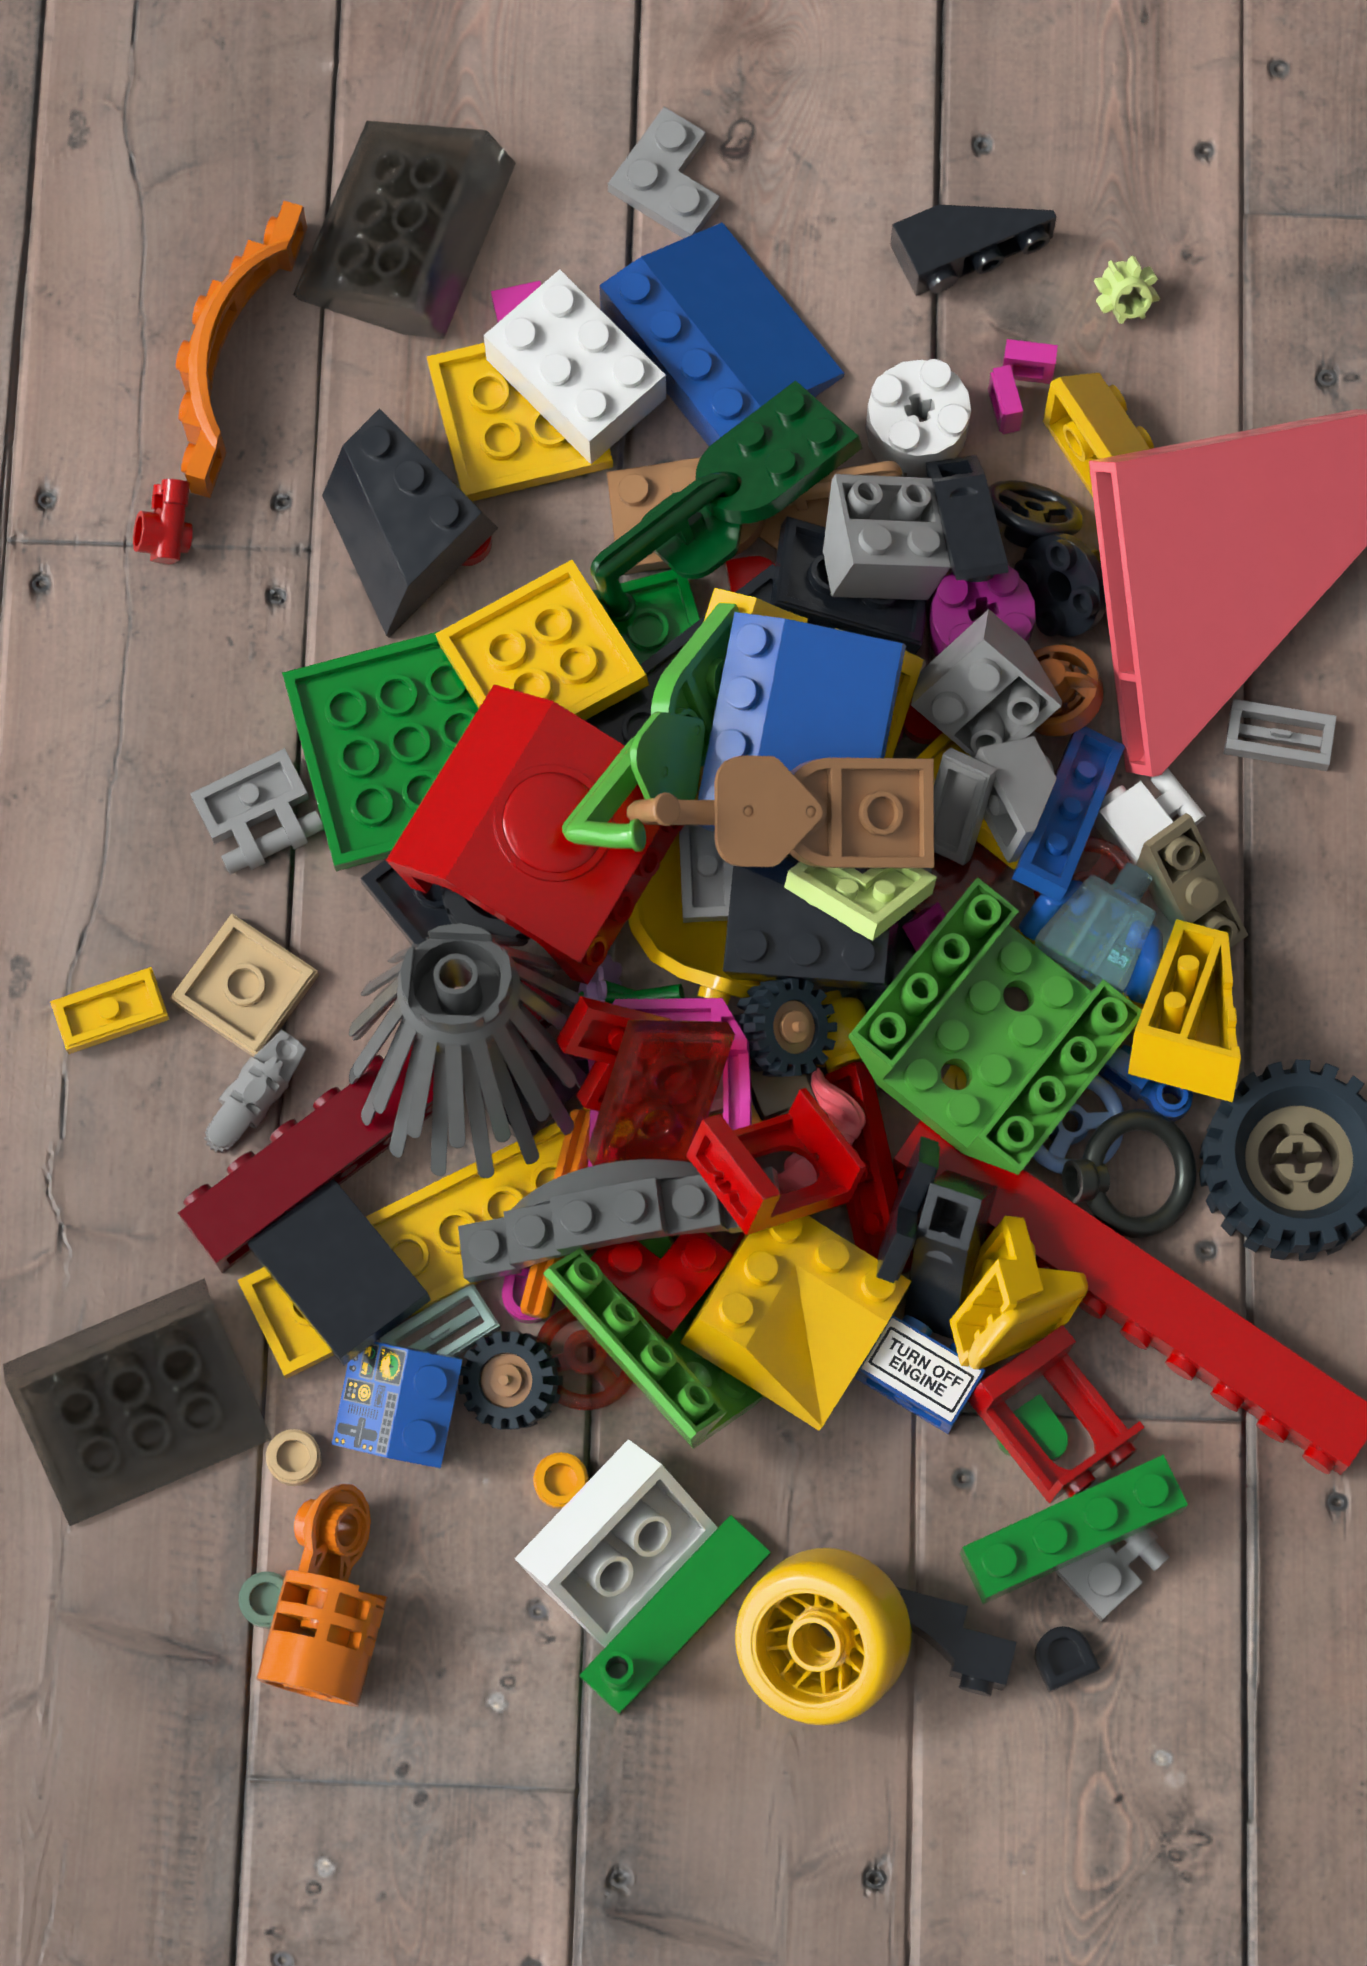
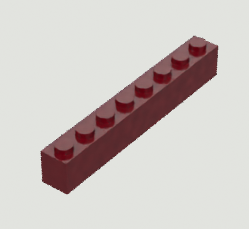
M522 981L562 1013L561 1003L558 1000ZM524 1004L545 1029L551 1026V1024ZM520 1033V1035H521V1037L523 1038L524 1042H525L526 1044H528V1041H527V1040L522 1036V1034ZM413 1044L386 1109L381 1114L376 1112L373 1121L368 1126L362 1121L361 1111L385 1059L381 1055L375 1056L356 1083L349 1084L342 1090L338 1087L328 1090L314 1102L313 1108L315 1110L300 1122L291 1119L282 1124L271 1134L270 1140L272 1143L256 1155L249 1151L238 1157L227 1168L226 1171L229 1175L216 1185L211 1187L209 1184H204L186 1197L183 1201L185 1208L178 1212V1214L221 1273H224L251 1252L247 1242L332 1179L339 1185L389 1148ZM434 1066L424 1121L432 1116Z

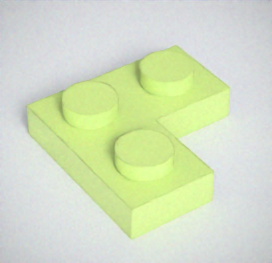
M799 862L788 871L784 888L806 900L810 905L819 908L849 926L853 931L873 941L933 893L937 877L923 868H870L862 874L854 868H817Z

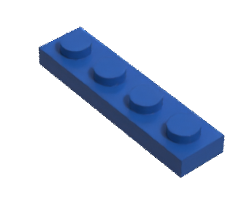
M1086 726L1072 733L1056 770L1055 776L1057 779L1037 827L1021 854L1011 879L1058 902L1061 901L1069 887L1125 745Z

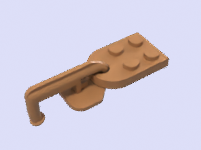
M701 457L607 472L614 541L641 522L647 512L669 495L683 490L695 481L696 468ZM882 461L835 469L776 515L759 522L742 524L740 544L736 555L749 548L758 537L778 550L781 524L787 516L826 527L831 482L835 474L903 477L900 465L894 461ZM652 552L625 574L670 567L657 554Z
M736 756L726 760L717 770L714 782L715 800H677L673 794L665 792L655 798L632 802L626 812L630 821L638 819L643 825H715V845L719 855L727 863L737 867H773L778 865L790 853L798 861L817 868H934L933 759L831 757L810 760L789 771L778 758L773 756Z

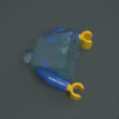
M1127 862L1112 885L1091 874L1084 883L1071 880L1060 902L1041 894L1021 920L1019 929L1016 931L1055 962L1095 986L1104 979L1121 994L1125 995L1126 993V998L1143 1010L1163 956V934L1153 924L1156 912L1140 902L1153 881V877L1140 867Z

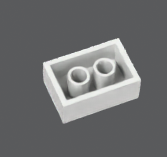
M560 269L484 334L486 360L590 464L666 399V375Z

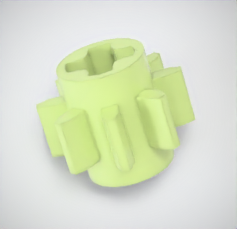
M1130 256L1127 262L1120 261L1115 263L1110 260L1103 276L1094 279L1095 285L1100 293H1102L1096 299V302L1103 313L1113 310V314L1120 324H1123L1126 318L1140 317L1144 319L1146 318L1145 312L1149 309L1151 303L1157 302L1160 299L1154 287L1151 286L1155 284L1158 278L1150 266L1141 269L1135 256Z

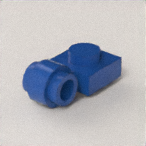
M1123 1045L1122 1048L1118 1047L1098 1074L1136 1102L1139 1098L1143 1100L1151 1111L1160 1113L1173 1122L1182 1119L1191 1107L1193 1101L1192 1091L1128 1074L1132 1047L1128 1045ZM1166 1093L1173 1094L1179 1103L1169 1104L1164 1101L1162 1095Z

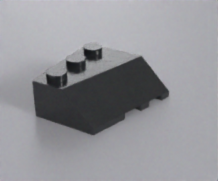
M380 408L343 444L322 494L388 638L498 529L469 497Z
M790 853L778 865L773 867L733 866L723 971L732 979L764 982L799 978V981L808 980L814 983V986L885 991L892 983L899 920L872 941L862 934L853 931L849 926L819 908L810 905L806 900L784 888L788 871L800 862ZM854 868L862 874L867 871L865 868Z

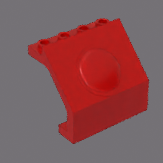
M494 684L386 861L412 889L428 893L432 884L450 889L530 937L548 952L572 980L588 985L598 967L604 962L608 950L624 923L632 915L636 903L652 876L658 871L662 859L684 825H644L646 844L640 852H636L632 848H606L580 845L568 841L562 831L564 822L625 745L554 701ZM638 784L607 823L629 824L631 822L627 817V808L632 802L645 799Z

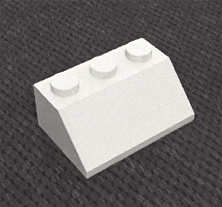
M628 1439L518 1554L515 1560L551 1598L605 1648L718 1527L660 1462Z

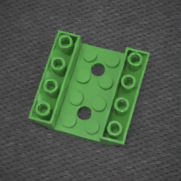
M977 877L848 1037L877 1085L964 1155L1019 1174L1138 1023L1142 1010L1104 979L1090 991L1009 925L1019 910ZM1017 987L1027 995L1029 1001L1028 1009L1026 1011H1015L1009 1008L1003 997L1005 988ZM950 1064L961 1068L967 1078L966 1087L961 1090H954L946 1086L941 1078L942 1066Z
M705 1232L708 1236L714 1239L709 1232ZM680 1235L638 1240V1242L661 1259ZM579 1248L549 1266L543 1273L548 1287L693 1449L752 1409L765 1397L680 1343L723 1270L668 1339L646 1322L635 1306L620 1293L603 1274L599 1266L591 1260L596 1251L587 1256Z

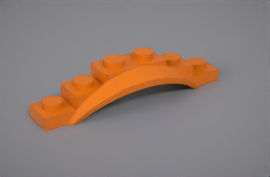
M283 201L278 217L271 216L264 233V244L248 240L242 257L238 255L234 257L229 274L224 280L220 282L212 279L207 296L200 295L196 301L192 316V323L196 325L191 340H184L181 343L176 358V370L180 371L184 388L187 391L180 404L178 419L183 423L188 442H192L187 445L184 452L181 471L185 473L187 481L190 482V492L193 494L211 498L227 453L221 431L211 407L213 378L221 349L232 325L255 292L277 270L283 269L292 272L308 228L302 205Z

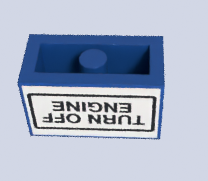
M892 1315L858 1369L855 1379L949 1435L967 1405L969 1398L982 1380L985 1370H975L970 1365L968 1367L961 1366L955 1343H951L950 1347L947 1348L932 1339L930 1336L933 1331L921 1321L909 1315H905L902 1320Z

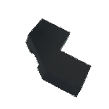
M923 1136L920 1137L901 1179L879 1248L876 1277L891 1283H895L896 1280L898 1281L916 1242L918 1214L927 1196L930 1182L934 1180L939 1168V1142Z

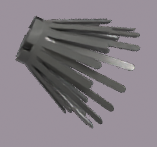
M463 923L438 926L428 931L429 936L426 937V941L415 946L413 943L411 947L393 955L387 961L390 963H400L382 973L364 987L361 996H368L386 985L373 999L374 1001L352 1022L349 1036H354L353 1041L361 1039L391 1005L392 1007L354 1062L349 1072V1082L352 1085L359 1080L401 1020L361 1111L363 1123L368 1126L373 1121L376 1112L381 1114L386 1109L413 1044L389 1146L390 1152L395 1157L400 1158L404 1153L408 1134L412 1138L420 1137L434 1066L431 1171L437 1176H444L446 1174L448 1127L451 1146L462 1148L465 1145L464 1084L478 1174L481 1178H490L494 1174V1166L482 1093L495 1139L502 1143L508 1141L511 1136L505 1114L506 1110L525 1162L533 1164L539 1159L538 1149L506 1063L538 1121L546 1120L550 1113L564 1135H569L574 1129L572 1118L520 1033L568 1088H573L575 1084L581 1088L588 1076L569 1054L563 1053L556 1040L524 1004L560 1032L568 1017L522 981L573 1009L580 996L575 991L548 979L555 975L546 969L553 971L562 969L555 960L507 947L526 945L528 942L521 938L491 935L483 928Z

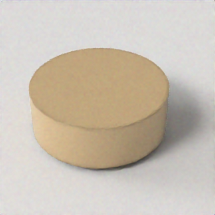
M290 1429L277 1434L271 1440L266 1451V1463L276 1480L288 1486H300L308 1483L317 1475L322 1463V1454L319 1445L310 1434L302 1430Z

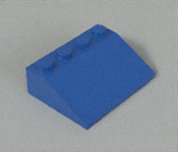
M723 222L641 256L599 285L601 311L666 375V393L708 446L795 380L816 397L844 377L842 369Z
M734 612L698 800H715L714 782L717 770L726 760L736 756H773L778 758L789 771L804 762L820 758H884L906 645L785 618ZM698 825L715 834V825Z

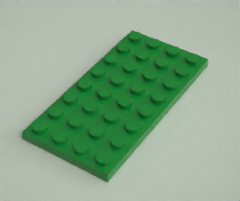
M673 569L620 583L624 593L632 595L635 599L636 609L632 617L627 621L615 622L612 620L640 665L700 620L688 579L679 576ZM593 590L597 599L599 600V602L605 609L606 613L608 614V610L602 602L598 590ZM438 632L282 673L335 871L378 861L389 856L479 709L440 647L435 635Z

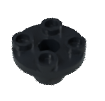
M1056 533L1034 541L1025 551L1022 560L1015 564L1014 569L1027 584L1033 596L1036 624L1044 635L1050 637L1055 635L1065 637L1077 636L1094 628L1103 617L1106 602L1099 550L1089 548L1081 540L1069 534Z

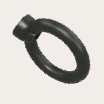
M1126 1110L1108 1118L1095 1130L1085 1147L1081 1159L1066 1161L1062 1170V1185L1066 1197L1071 1202H1086L1096 1219L1121 1236L1146 1238L1166 1231L1185 1213L1191 1202L1196 1185V1162L1186 1135L1171 1119L1151 1110ZM1140 1130L1153 1133L1166 1144L1174 1161L1175 1180L1171 1194L1162 1207L1150 1215L1135 1217L1119 1211L1107 1197L1106 1193L1110 1187V1175L1107 1166L1103 1162L1107 1151L1114 1141L1125 1133Z

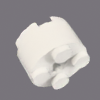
M930 359L928 361L914 360L901 362L877 377L868 403L866 434L868 446L878 462L894 461L900 465L902 472L908 473L907 477L925 478L927 477L926 462L952 459L958 456L964 448L971 416L969 393L958 375L951 371L947 363L938 359ZM918 417L924 418L926 421L920 422Z

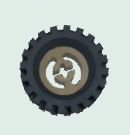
M1297 1059L1291 1069L1283 1070L1282 1062L1280 1061L1267 1065L1262 1075L1258 1077L1253 1071L1241 1079L1235 1090L1233 1102L1222 1100L1206 1130L1207 1134L1201 1144L1199 1159H1203V1166L1199 1171L1201 1187L1208 1186L1210 1191L1206 1203L1212 1214L1220 1210L1225 1217L1221 1227L1230 1236L1236 1230L1245 1235L1247 1239L1243 1246L1255 1253L1260 1245L1272 1249L1270 1258L1285 1260L1289 1253H1298L1299 1261L1313 1260L1320 1251L1326 1250L1327 1255L1341 1250L1348 1240L1354 1241L1367 1227V1101L1359 1094L1365 1084L1354 1075L1345 1084L1335 1078L1339 1067L1327 1063L1324 1064L1320 1072L1310 1071L1311 1060ZM1305 1133L1315 1137L1325 1146L1332 1161L1333 1173L1331 1183L1320 1193H1313L1308 1187L1312 1184L1323 1166V1162H1316L1322 1149L1313 1138L1305 1135ZM1273 1134L1280 1135L1283 1140L1279 1143L1269 1160V1165H1276L1270 1174V1179L1276 1187L1287 1194H1282L1272 1188L1262 1175L1259 1166L1258 1154L1260 1144ZM1290 1154H1296L1299 1163H1308L1301 1174L1295 1173L1293 1164H1283Z

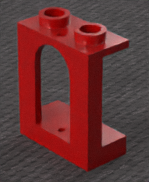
M806 1088L799 1090L789 1113L732 1130L721 1114L703 1119L686 1155L746 1236L848 1203L867 1167L857 1151L851 1147L831 1121L826 1111L820 1107ZM778 1151L797 1153L805 1157L813 1165L817 1173V1181L807 1187L781 1195L755 1158Z
M1063 1325L981 1381L968 1400L1049 1504L1064 1493L1070 1498L1085 1491L1096 1481L1092 1473L1104 1464H1107L1113 1470L1124 1463L1137 1451L1133 1442L1145 1428L1139 1421L1127 1429L1070 1358L1068 1353L1076 1341ZM1042 1375L1086 1428L1094 1442V1454L1072 1470L1057 1466L1049 1459L1005 1403L1006 1400Z

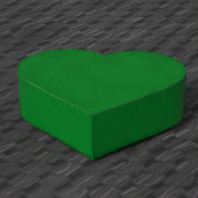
M1038 1394L1013 1412L1049 1459L1056 1461L1064 1454L1068 1445V1434L1041 1394ZM996 1437V1442L999 1448L1006 1455L1011 1456Z

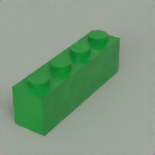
M1163 1454L963 1546L960 1557L982 1604H986L1181 1514L1188 1506V1503Z

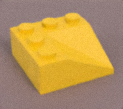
M805 1216L747 1236L744 1235L733 1257L726 1265L680 1343L819 1431L884 1330L911 1281L903 1275H900L895 1283L876 1277L878 1264L876 1258L810 1216Z

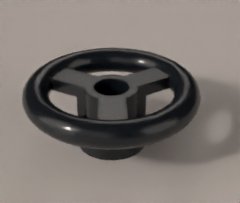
M1019 480L999 481L989 486L996 519L1006 525L1004 536L1015 545L1028 548L1037 539L1056 533H1065L1073 536L1080 531L1083 525V516L1080 509L1070 499L1050 488ZM1002 503H1005V504L1011 506L1012 509L1010 510L1009 508H1007V507H1006L1005 505H1003ZM1064 515L1068 520L1063 523H1049L1051 516Z

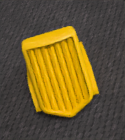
M1005 1216L981 1246L967 1298L949 1320L961 1366L968 1367L970 1365L971 1368L979 1370L1030 1348L1061 1325H1066L1087 1293L1088 1283L1085 1274L1038 1268L1035 1259V1247L1030 1241L1024 1218Z

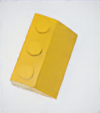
M1099 372L1062 376L1051 381L1043 417V423L1092 497L1089 461L1155 448L1147 431L1142 426L1135 427L1126 414L1127 404L1119 389L1113 384L1108 386Z

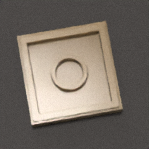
M231 914L171 995L170 999L173 1004L254 1057L276 1036L319 977L318 970L234 914Z

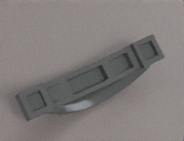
M652 1159L605 1163L565 1174L533 1190L511 1210L503 1211L504 1217L458 1226L464 1279L470 1283L520 1274L523 1268L569 1255L579 1248L586 1251L614 1244L693 1233L729 1231L733 1234L743 1232L692 1163ZM772 1166L762 1168L780 1192L777 1171Z

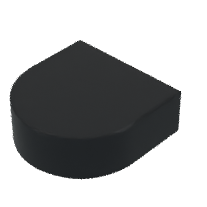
M1070 1627L1053 1628L1041 1637L1036 1646V1666L1049 1693L1100 1670V1666L1087 1639L1076 1629Z

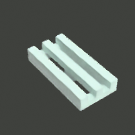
M472 1284L434 1303L380 1338V1341L396 1345L467 1299L471 1300L474 1305L473 1307L413 1343L409 1348L426 1351L481 1316L484 1323L436 1352L456 1357L476 1345V1341L482 1337H488L501 1328L475 1285Z

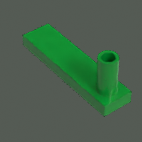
M730 1515L583 1670L579 1677L620 1715L770 1556L771 1552Z

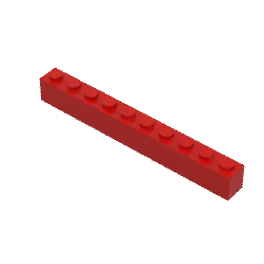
M919 1121L893 1159L894 1171L898 1174L896 1180L899 1184L920 1137L923 1136L939 1142V1168L935 1178L944 1171L949 1170L997 1186L985 1234H987L985 1241L1005 1216L1024 1218L1030 1241L1035 1247V1259L1038 1268L1085 1274L1088 1290L1079 1304L1081 1309L1098 1319H1102L1105 1314L1122 1326L1119 1332L1129 1342L1144 1350H1147L1149 1345L1168 1357L1165 1364L1176 1374L1189 1381H1192L1196 1376L1213 1388L1210 1394L1220 1404L1235 1412H1238L1241 1407L1259 1419L1256 1426L1267 1436L1280 1443H1284L1287 1438L1305 1450L1302 1454L1303 1459L1319 1471L1330 1474L1334 1470L1341 1475L1351 1465L1367 1441V1401L1024 1169L1019 1174H1015L964 1155L924 1122Z

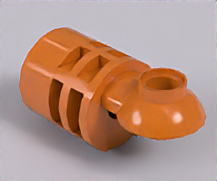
M336 1485L321 1493L316 1500L310 1499L304 1502L299 1508L295 1517L294 1533L297 1542L304 1547L298 1571L286 1570L256 1679L267 1685L300 1695L358 1707L388 1597L359 1591V1585L348 1582L352 1567L363 1555L369 1540L371 1527L369 1504L363 1492L354 1485Z

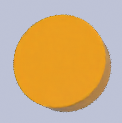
M559 1452L550 1454L540 1461L536 1467L533 1481L535 1491L544 1504L554 1509H562L589 1480L584 1464L577 1457L569 1453Z

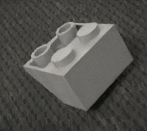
M851 474L834 475L831 482L823 546L824 561L832 597L928 600L950 569L932 478Z
M988 609L920 671L911 706L974 758L980 747L1026 738L1061 707L1062 700L1028 643Z

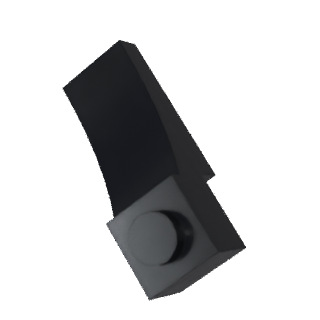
M897 1587L908 1610L911 1631L927 1641L951 1664L949 1677L960 1679V1689L983 1696H991L993 1688L1003 1691L1007 1685L1017 1642L963 1628L968 1609L966 1605Z

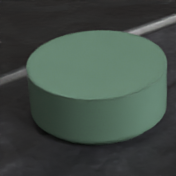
M267 1571L259 1572L249 1577L242 1585L239 1592V1607L244 1617L254 1626L264 1629L271 1628L284 1577Z

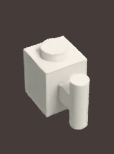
M1168 768L1162 775L1151 778L1152 783L1162 794L1157 799L1140 781L1129 790L1122 785L1111 791L1104 797L1100 807L1101 810L1098 812L1094 825L1126 867L1135 873L1139 871L1136 864L1143 844L1173 823L1171 819L1173 816L1178 814L1181 817L1188 813L1192 816L1196 825L1206 817Z

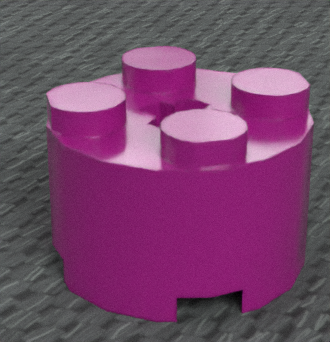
M1008 566V573L996 574L992 579L984 582L956 581L953 572L943 578L937 587L929 619V644L936 657L975 622L973 619L979 618L988 609L1022 637L1028 645L1030 644L1036 621L1035 601L1027 584L1019 577L1015 569Z

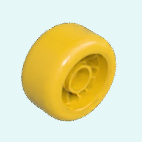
M837 1548L809 1549L794 1554L780 1562L750 1590L743 1601L736 1622V1651L739 1664L747 1682L759 1698L769 1707L797 1722L811 1725H834L849 1721L869 1710L896 1683L906 1665L910 1652V1618L905 1602L893 1581L871 1561L858 1554ZM822 1626L826 1627L831 1632L834 1639L826 1635V1633L822 1629Z

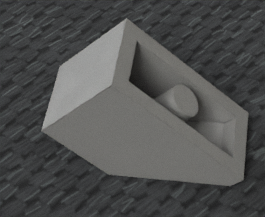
M1034 736L980 747L974 757L998 769L984 819L1008 863L1016 862L1037 827L1057 779L1050 759L1044 755Z

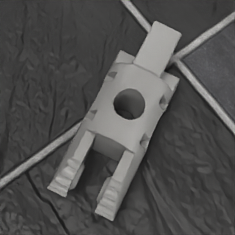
M281 1030L254 1057L249 1058L242 1067L238 1078L226 1088L218 1099L223 1106L214 1116L211 1123L208 1124L209 1126H207L205 1131L206 1137L204 1140L207 1141L206 1146L208 1145L210 1150H215V1153L217 1151L223 1153V1150L228 1151L230 1146L233 1147V1144L237 1142L248 1126L253 1128L259 1126L266 1117L269 1107L289 1087L288 1083L307 1050L301 1042L284 1030Z

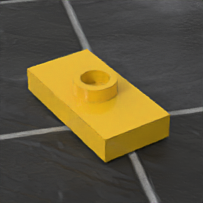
M152 967L50 1001L68 1054L170 1020Z

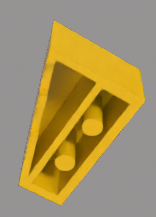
M1176 919L1135 1028L1128 1074L1233 1102L1241 1055L1240 1046H1237L1236 1008L1233 1007V976L1227 932Z

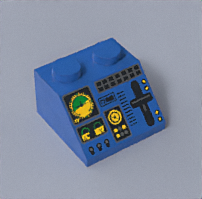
M376 1341L348 1362L332 1445L389 1459L441 1468L462 1359L460 1357Z

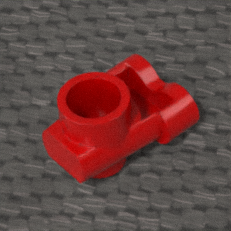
M163 479L161 484L153 485L151 505L153 512L139 511L135 520L133 531V548L135 552L151 554L150 561L163 564H174L180 561L181 553L187 554L189 552L193 528L191 523L184 522L185 509L188 507L190 482L178 479Z

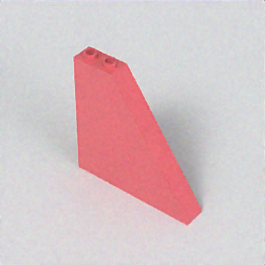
M1355 409L1089 461L1122 744L1125 745L1123 753L1126 772L1150 777L1162 775L1367 547V410Z

